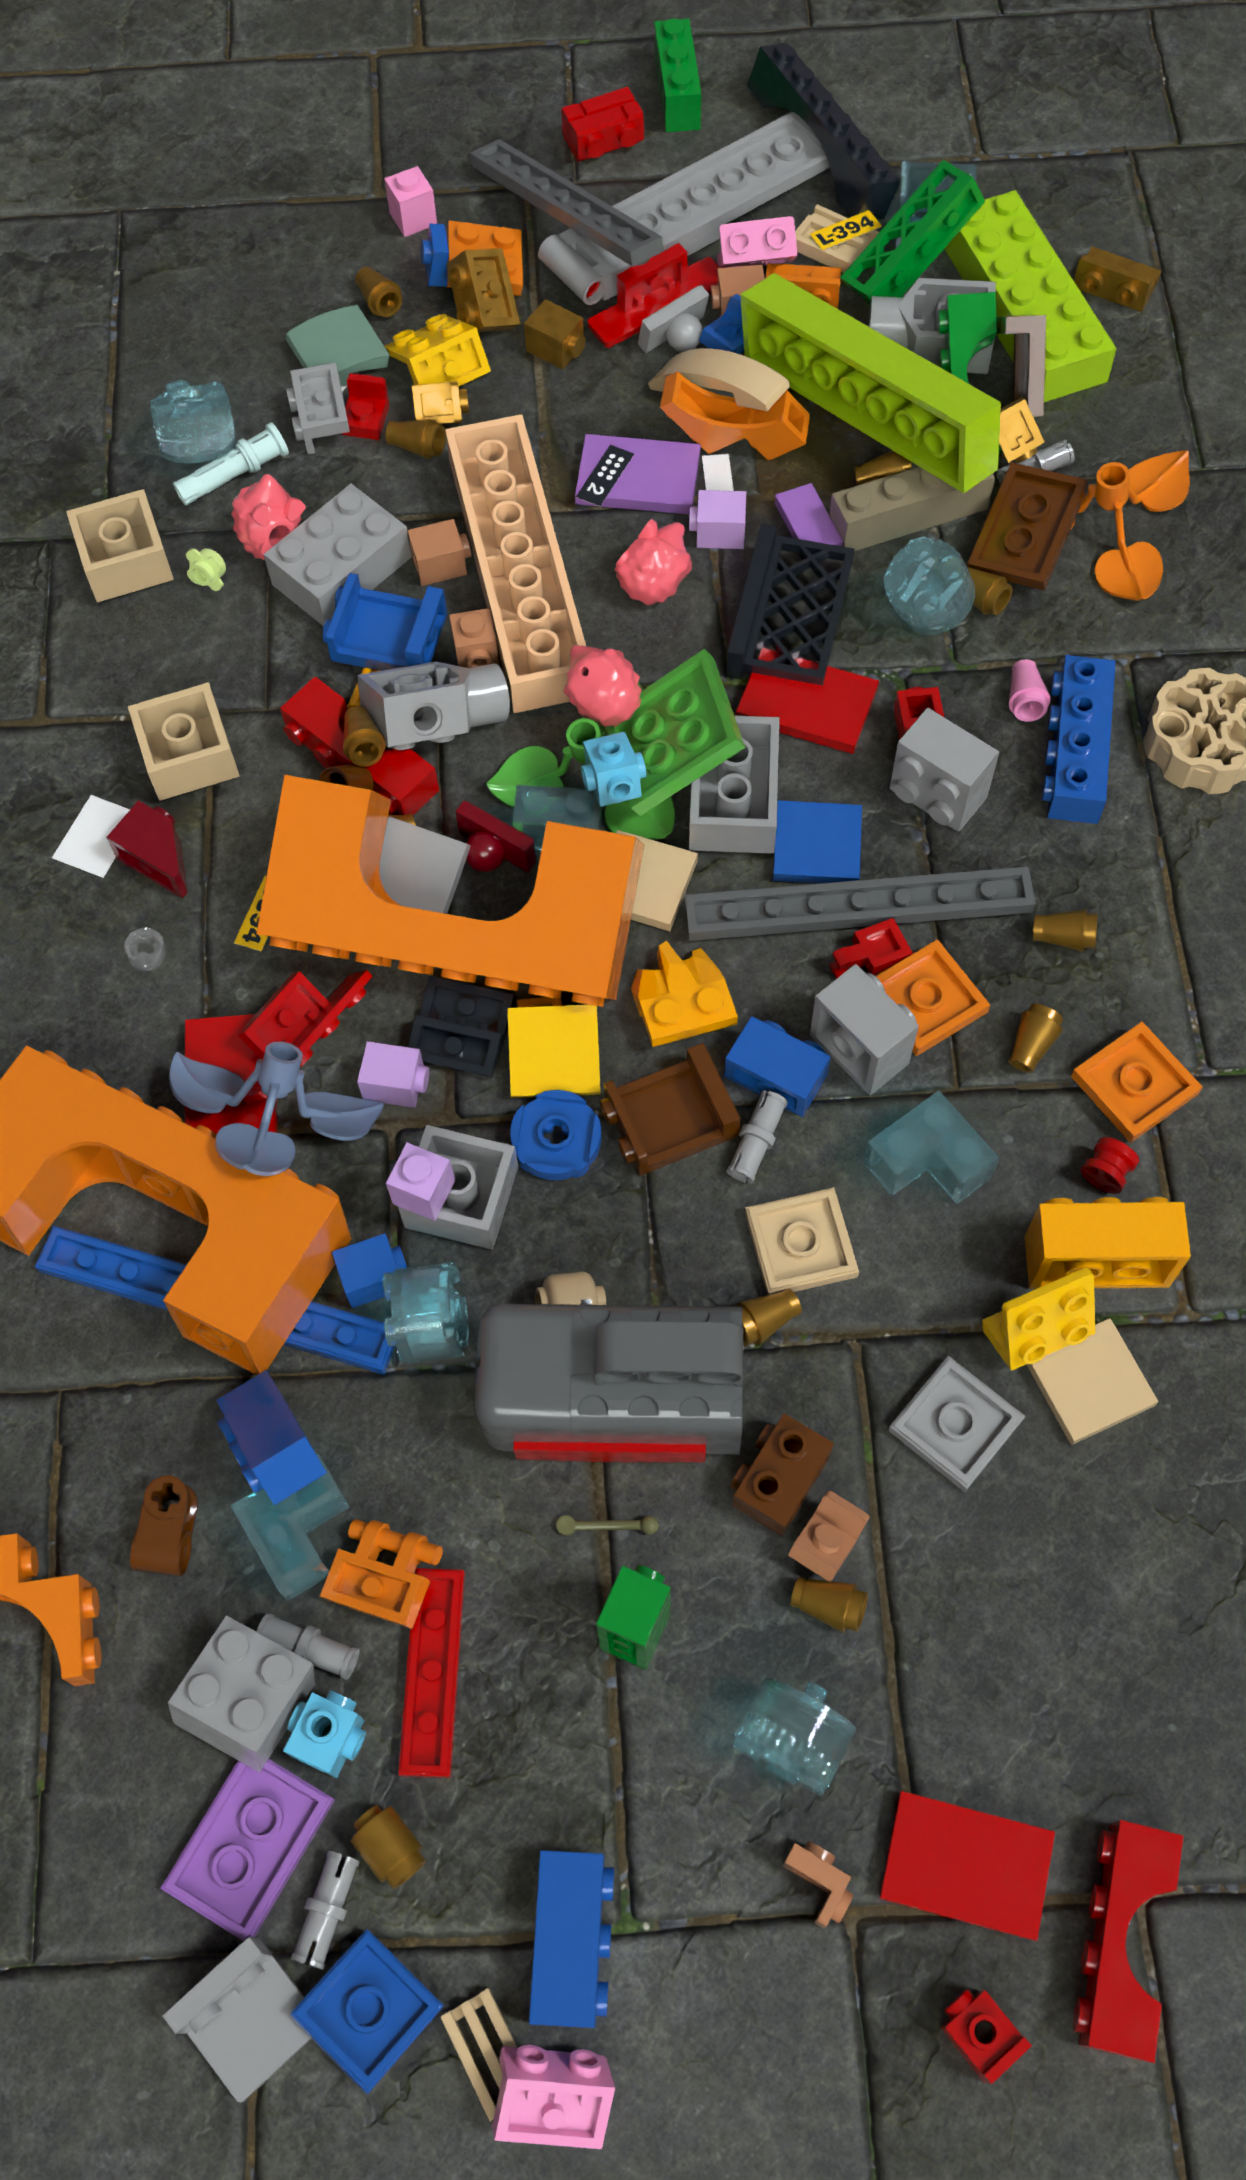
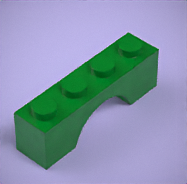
M995 292L947 295L944 309L938 310V334H945V349H940L939 367L968 384L967 366L970 360L978 352L992 345L997 333ZM999 446V456H998V460H999V457H1000V455H1001V453H1002V450H1001L1000 446Z

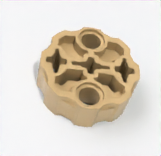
M1197 668L1189 670L1186 676L1177 681H1167L1156 695L1148 716V729L1143 740L1148 759L1157 763L1166 780L1180 788L1192 787L1201 789L1207 794H1220L1229 792L1233 785L1246 781V678L1237 673L1228 675L1218 673L1211 668Z

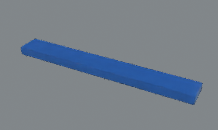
M53 1225L35 1268L43 1274L168 1310L163 1299L187 1265ZM311 1301L284 1345L385 1375L400 1334V1329L394 1325Z

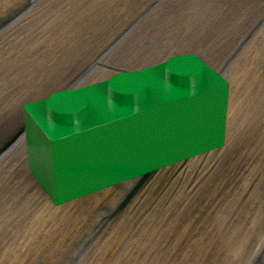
M673 18L654 21L655 64L665 132L701 130V88L690 19Z
M622 1565L596 1624L600 1649L644 1670L648 1668L670 1617L671 1587L663 1584L665 1577L662 1574L643 1565H637L635 1570Z

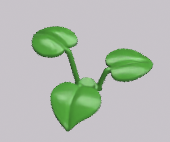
M582 716V719L574 721L567 729L566 738L569 746L563 748L564 757L560 767H558L556 756L550 750L540 746L526 747L512 754L505 761L496 775L487 782L488 789L502 803L520 811L539 812L551 808L564 795V785L559 776L566 774L571 758L586 765L583 741L608 736L606 727L600 726L597 722ZM670 796L639 816L631 809L629 801L626 800L621 803L606 805L605 819L612 833L620 830L656 840L671 834L675 824V809Z

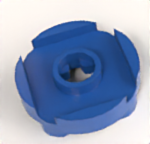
M564 1090L544 1091L536 1095V1099L529 1102L525 1107L523 1104L516 1111L510 1129L512 1146H515L520 1167L524 1171L546 1180H565L571 1177L583 1176L589 1170L590 1164L596 1159L601 1147V1124L597 1114H594L593 1110L586 1105V1101L582 1097ZM554 1126L562 1127L563 1134L568 1136L566 1140L561 1141L559 1144H551L550 1139L543 1137L544 1133H552Z

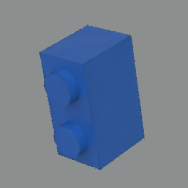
M751 1016L725 1058L724 1077L760 1095L761 1091L766 1090L767 1092L772 1091L783 1096L788 1101L785 1109L803 1117L828 1076L831 1056L826 1054L821 1046L812 1041L804 1040L802 1042L786 1034V1031L777 1023L769 1020L761 1021Z

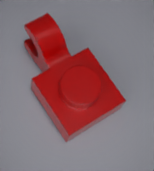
M894 918L854 932L852 939L854 945L834 951L832 956L835 961L830 963L829 967L836 979L855 964L860 968L866 966L869 973L875 975L886 971L911 956L913 952Z

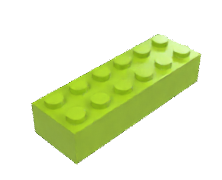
M1014 190L985 199L986 202L944 249L963 280L996 282V317L1046 315L1044 402L1108 382L1117 348L1017 191ZM996 334L1014 363V334Z

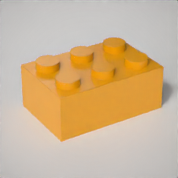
M1114 1197L1099 1198L1092 1203H1073V1200L1069 1198L1050 1199L1045 1203L1039 1204L1024 1236L1029 1289L1040 1288L1083 1268H1089L1093 1273L1094 1288H1169L1191 1257L1184 1202H1169L1164 1197H1149L1137 1203H1121L1120 1199Z

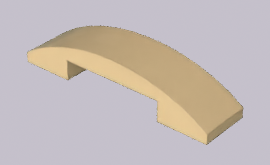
M710 348L692 349L675 355L648 383L650 390L663 392L665 378L678 371L683 377L699 387L732 392L737 406L768 411L790 387L788 379L756 360L737 353Z

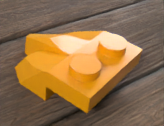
M665 941L658 946L657 960L659 969H637L631 991L639 1016L643 1017L652 1047L737 1025L738 1015L725 978L702 948L693 950L692 957L682 961L671 945Z

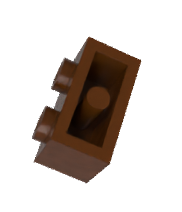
M785 1413L776 1426L768 1422L755 1444V1448L760 1450L759 1455L752 1466L745 1462L742 1464L730 1485V1488L736 1491L732 1507L783 1537L831 1457L835 1443Z

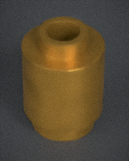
M376 1805L365 1812L353 1824L357 1833L351 1839V1843L380 1882L387 1881L392 1889H396L406 1882L426 1863V1859L420 1853L423 1846L392 1806L382 1811Z

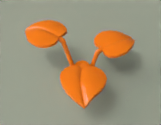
M1187 450L1159 455L1140 462L1130 469L1118 462L1104 464L1097 472L1096 484L1088 486V493L1083 499L1078 513L1084 512L1094 497H1096L1097 503L1103 509L1115 512L1119 550L1105 552L1099 557L1095 565L1096 581L1110 595L1139 601L1149 598L1158 589L1163 574V562L1160 553L1148 542H1137L1129 547L1126 546L1123 505L1129 497L1132 504L1135 505L1141 502L1147 510L1154 512H1163L1179 506L1186 499L1190 486L1189 453ZM1075 518V520H1074V523H1073L1071 529H1072V528L1074 527V525H1075L1076 518Z

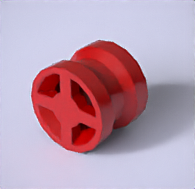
M1110 1137L1099 1138L1094 1147L1095 1155L1093 1158L1085 1161L1080 1170L1086 1181L1099 1190L1110 1194H1119L1127 1183L1125 1179L1126 1174L1135 1170L1139 1163V1157L1133 1149L1119 1140Z

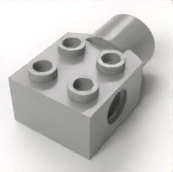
M918 278L904 298L871 296L868 327L939 367L940 349H945V334H938L937 315L938 310L944 309L947 295L995 292L996 282ZM994 341L992 345L978 352L970 360L967 366V373L988 374Z
M431 662L357 675L361 707H364L369 712V715L385 739V745L395 750L410 749L415 746V742L426 740L438 743L452 741L455 735L469 733L471 727L504 722L509 716L510 700L506 679L501 668L495 663L465 668L441 662Z

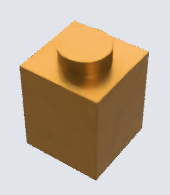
M547 299L524 322L526 351L561 369H564L573 358H577L584 349L586 339L583 330V317Z

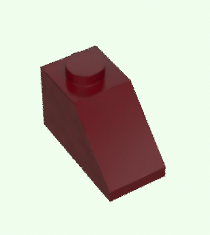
M138 800L106 838L117 860L183 899L188 893L181 841L174 826L175 820L163 808L158 806L151 808Z

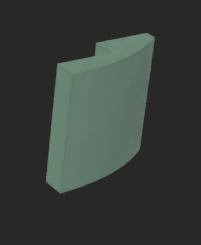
M358 305L343 307L318 315L286 333V341L303 368L336 363L341 386L347 385L346 381L350 373L353 374V372L388 366L390 355Z

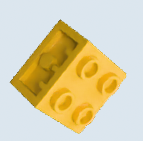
M446 314L429 318L425 322L426 326L415 332L409 329L397 333L393 336V342L384 346L390 356L407 364L414 385L458 381V385L461 386L491 371L477 328Z
M1083 1268L1005 1302L1002 1305L1001 1312L982 1320L983 1332L1011 1371L1026 1364L1037 1363L1046 1355L1069 1345L1080 1344L1089 1336L1096 1334L1094 1275L1089 1268Z

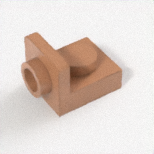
M827 1491L814 1515L793 1544L788 1556L831 1583L856 1544L870 1517L866 1512L836 1493Z

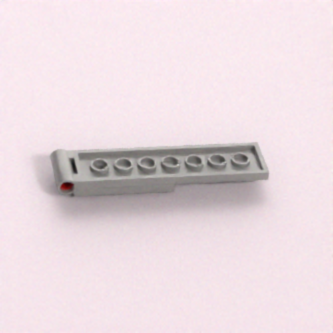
M790 112L612 207L662 236L664 250L680 243L689 256L720 239L719 227L722 224H727L830 168L820 141L810 126L800 116ZM571 228L559 235L554 234L546 238L538 251L539 259L587 305L595 304L601 298L606 301L617 295L616 275L632 267Z

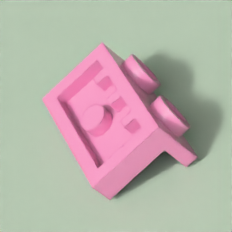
M792 216L722 224L719 227L721 251L717 255V263L720 268L752 265L767 266V263L788 264L798 256L795 224Z
M522 2045L519 2048L502 2047L499 2060L503 2077L492 2124L494 2141L602 2149L615 2091L607 2058L584 2049L573 2052L544 2050L536 2045Z

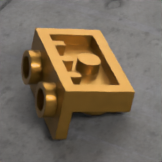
M1092 246L1088 254L1082 255L1078 261L1074 282L1081 291L1142 312L1159 281L1161 270Z
M502 248L465 250L447 263V277L452 287L458 320L476 327L478 334L484 331L514 329L520 325Z

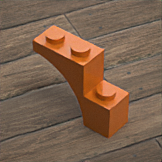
M678 371L665 378L660 408L694 442L701 444V448L708 454L744 438L768 461L806 445L810 414L788 391H785L768 411L737 406L734 397L723 396L705 390L687 380Z
M17 1533L0 1536V1601L22 1606L31 1611L47 1629L57 1650L63 1680L74 1686L94 1684V1669L101 1666V1646L97 1637L93 1638L92 1619L99 1616L100 1606L97 1589L91 1587V1583L79 1574L32 1581V1577H36L39 1570L36 1548L34 1546L31 1547V1543Z

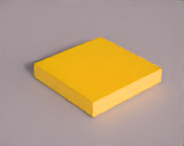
M565 1005L507 1008L511 1098H535L536 1095L549 1090H564L579 1096L601 1095L597 1006Z

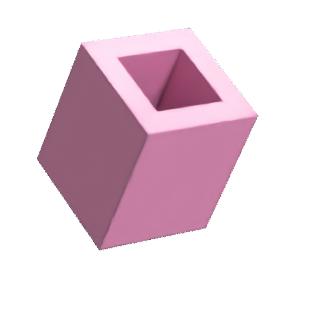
M418 166L384 178L390 215L404 237L429 228L430 223L437 224L433 189Z

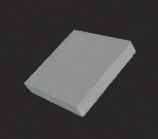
M389 817L380 858V877L383 886L390 897L402 906L447 914L471 845Z
M948 1356L891 1424L888 1431L962 1491L966 1492L1021 1424L1025 1415Z

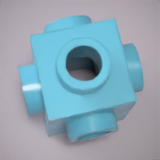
M625 732L583 741L586 765L581 766L582 779L586 791H594L600 807L642 797L640 779L646 777L644 759L641 752L634 753Z
M329 1690L326 1698L312 1692L307 1703L301 1701L290 1718L288 1730L292 1734L283 1751L289 1756L337 1779L346 1759L351 1761L355 1759L366 1736V1731L361 1729L365 1720L359 1714L353 1712L357 1703ZM332 1725L330 1733L322 1737L323 1730L327 1726Z

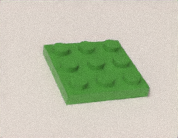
M705 649L644 689L640 694L642 701L640 707L634 712L631 719L622 722L617 727H606L608 735L625 732L634 753L641 752L643 756L646 777L640 779L642 797L628 800L631 809L639 816L746 748L715 660Z

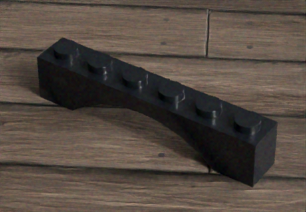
M785 43L760 46L747 87L764 108L780 107L788 109L800 116L810 126L820 141L828 159L837 199L851 217L869 210L877 220L885 219L901 181L892 171L888 162L878 154L871 145L870 140L855 126L851 117L837 104L832 94L824 88L814 76V72L805 65L792 46Z

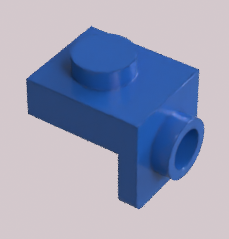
M430 223L427 240H421V263L425 264L428 286L447 287L449 249L445 225Z
M738 294L730 298L725 314L703 329L699 342L706 347L737 354L744 352L741 298Z

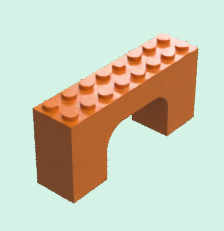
M284 775L257 934L271 937L270 946L307 952L308 944H313V954L349 960L351 951L356 952V962L391 967L392 959L399 960L398 969L433 975L434 967L443 968L441 974L443 978L476 983L477 975L486 976L484 984L486 986L518 991L519 983L530 984L529 994L561 999L562 991L573 992L572 1002L604 1007L605 998L616 1000L645 846L637 837L547 821L536 883L529 901L519 912L509 918L499 921L477 920L402 906L387 893L380 877V858L390 808V799L369 789Z
M26 1045L0 1079V1241L29 1256L68 1201L79 1191L91 1185L104 1182L127 1185L208 1226L203 1242L163 1299L182 1336L255 1375H259L267 1370L336 1263L332 1251L347 1247L352 1239L339 1196L322 1184H315L313 1187L299 1180L298 1175L289 1168L280 1174L272 1176L256 1175L248 1172L246 1169H238L219 1156L215 1148L217 1134L201 1125L193 1128L183 1123L177 1114L166 1107L159 1106L157 1109L144 1104L143 1100L133 1091L124 1087L116 1090L106 1085L105 1081L91 1070L84 1068L81 1072L69 1067L67 1062L56 1053L49 1050L41 1053Z

